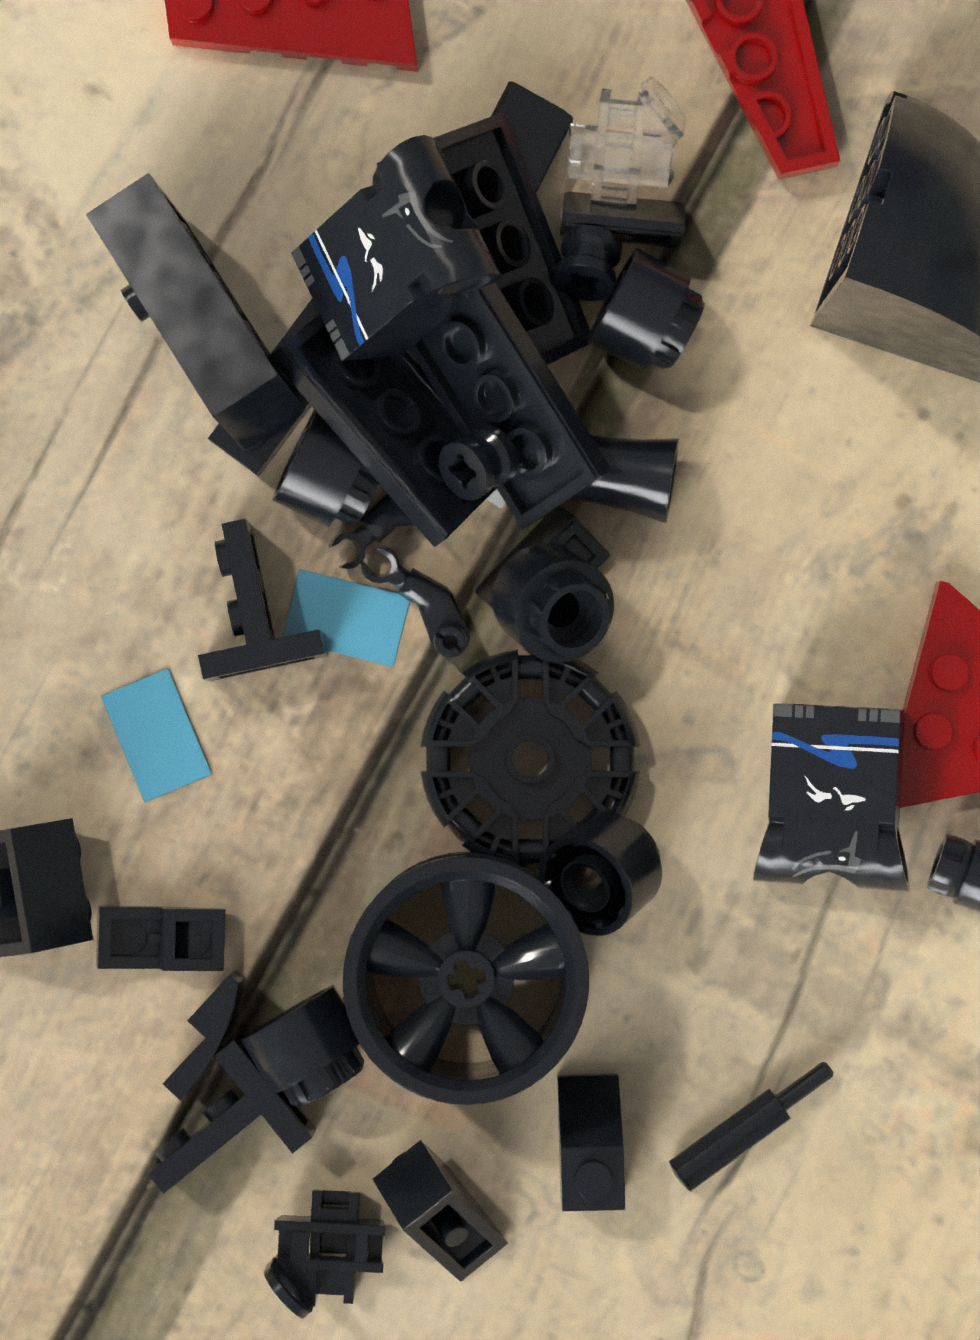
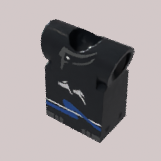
M427 135L411 137L387 153L376 168L372 186L360 189L291 252L342 361L403 356L468 297L466 293L486 287L502 277L476 223L468 214L463 196L433 137Z
M789 703L773 704L769 824L758 854L753 875L754 881L804 884L805 881L813 876L831 872L847 879L858 888L910 892L907 864L899 831L905 709Z

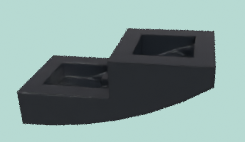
M98 905L96 967L98 969L224 971L226 909Z
M237 970L232 972L187 1020L205 1038L163 1083L180 1101L204 1075L228 1036L241 1001L245 977Z

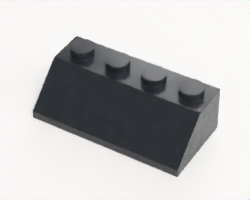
M504 112L434 137L433 139L437 143L463 196L468 214L476 223L502 275L495 283L545 363L549 365L589 345L590 343L587 342L590 328L579 300L567 296L555 285L554 274L556 266L562 260V257Z

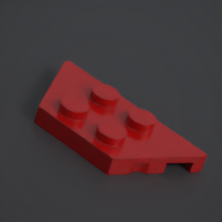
M938 581L935 584L903 709H905L900 808L980 792V610L950 583Z

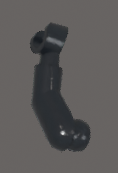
M387 493L360 519L361 525L352 533L346 532L333 537L329 543V548L339 544L344 539L353 542L357 550L355 558L351 562L339 566L341 569H352L361 564L365 558L366 548L375 540L380 543L396 527L415 526V524Z
M377 546L376 549L390 560L391 569L385 574H376L362 561L361 570L366 579L374 583L388 582L399 589V595L418 606L431 644L437 653L447 658L461 655L469 645L470 635L450 589L415 568L409 571L399 565L398 557L390 547Z

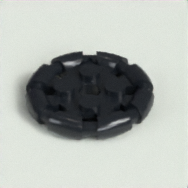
M518 649L489 656L473 664L462 672L465 678L449 694L445 690L441 693L428 716L423 730L420 747H426V771L420 772L427 800L436 818L443 828L449 824L465 840L461 846L471 853L493 855L510 860L516 864L539 863L547 847L577 824L565 810L581 794L595 806L586 816L599 812H610L626 816L634 799L640 771H634V747H640L638 732L633 717L618 691L616 690L612 694L595 677L599 672L578 659L554 663L544 661L534 655H518ZM518 680H542V699H518ZM483 694L496 708L478 724L466 710ZM577 694L595 711L583 724L570 711L564 708ZM525 741L540 743L548 753L546 769L535 777L522 776L515 770L512 763V755L515 748ZM451 747H470V771H451ZM590 747H610V771H591L592 757ZM479 793L496 810L483 824L466 808ZM518 819H542V839H518ZM579 847L567 852V858L570 861L578 854Z

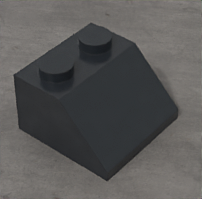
M73 818L0 830V957L31 954L93 940L90 922L92 910L85 893L80 864L81 846L75 834Z

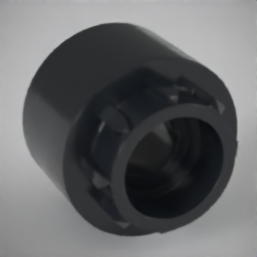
M636 247L616 278L614 291L611 296L605 299L589 332L587 342L639 370H643L648 363L661 369L670 368L677 361L692 336L704 310L705 302H703L701 294L689 289L691 276Z
M314 409L285 466L272 501L326 527H329L335 518L347 524L358 523L370 504L379 483Z
M536 544L519 551L504 565L493 589V611L501 628L531 654L544 661L563 663L581 658L601 642L612 622L614 597L606 577L580 556L558 544ZM559 599L557 605L552 609L553 605Z
M599 812L590 814L580 820L547 847L539 862L538 879L561 900L580 933L603 936L620 929L655 897L662 880L661 856L653 837L641 824L615 813ZM579 847L578 854L570 861L567 858V852Z
M334 985L299 1002L241 1039L271 1093L276 1094L284 1091L291 1105L303 1107L328 1094L356 1076L364 1067V1059L356 1047L360 1043L351 1027L345 1004Z

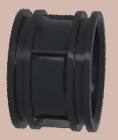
M467 851L446 853L423 860L404 870L391 880L365 909L350 937L343 967L344 1002L351 1027L361 1047L370 1060L395 1083L421 1097L437 1102L458 1105L484 1104L505 1099L531 1087L545 1077L567 1053L582 1025L589 995L588 960L581 935L570 913L551 889L538 879L536 873L519 863L516 864L510 860L493 855ZM442 883V895L451 932L439 937L431 946L400 925L387 919L402 902L413 894L427 887ZM495 885L503 886L525 898L544 916L548 923L537 927L504 948L496 938L484 933L494 899ZM467 960L471 969L482 968L485 978L477 979V990L466 992L462 984H451L448 975L456 974L457 967L455 963ZM373 973L419 978L420 992L426 1003L417 1008L394 1028L380 1005ZM562 977L560 991L553 1010L538 1032L519 1014L506 1005L512 995L514 980ZM452 1023L463 1026L479 1024L482 1037L492 1060L476 1063H458L439 1059L438 1056L450 1032Z

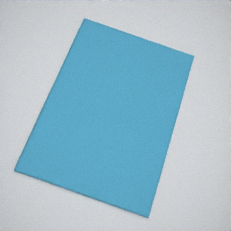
M299 569L282 637L320 629L324 633L327 651L393 667L410 601L395 592Z
M168 668L101 696L144 802L212 774Z

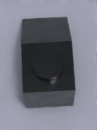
M557 1075L560 1199L562 1212L625 1210L624 1145L619 1075Z
M421 1140L406 1152L398 1155L389 1166L372 1179L402 1230L460 1282L508 1244L503 1234L453 1171Z

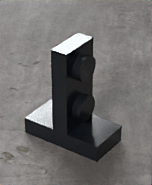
M246 519L222 523L224 539L215 541V551L222 577L232 575L237 599L227 601L232 631L235 637L244 635L246 645L198 655L203 680L215 681L328 657L324 633L320 629L275 639L252 525Z
M241 1034L221 1048L214 1057L244 1094L238 1098L234 1091L230 1089L202 1112L209 1122L190 1137L185 1129L182 1128L154 1151L161 1161L155 1165L148 1175L163 1194L260 1115L263 1116L292 1154L308 1142L317 1129L300 1107L291 1105L284 1091L276 1094L271 1093L241 1041L243 1036Z

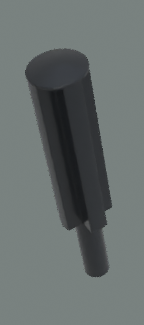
M826 1062L819 1063L777 1095H774L770 1088L680 1152L669 1160L670 1167L676 1178L691 1192L791 1119L786 1112L789 1108L833 1077L834 1072Z

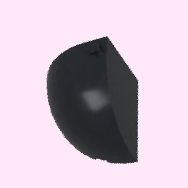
M892 91L885 100L810 326L980 383V142L967 129L945 113L913 97Z

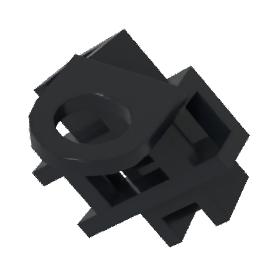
M313 1190L311 1216L281 1215L274 1221V1230H279L278 1254L267 1263L264 1277L281 1302L302 1319L312 1312L313 1307L316 1305L318 1294L344 1295L343 1304H353L356 1272L383 1273L382 1242L386 1226L383 1220L359 1219L360 1192ZM323 1204L348 1205V1208L323 1207ZM321 1253L346 1254V1257L321 1256Z

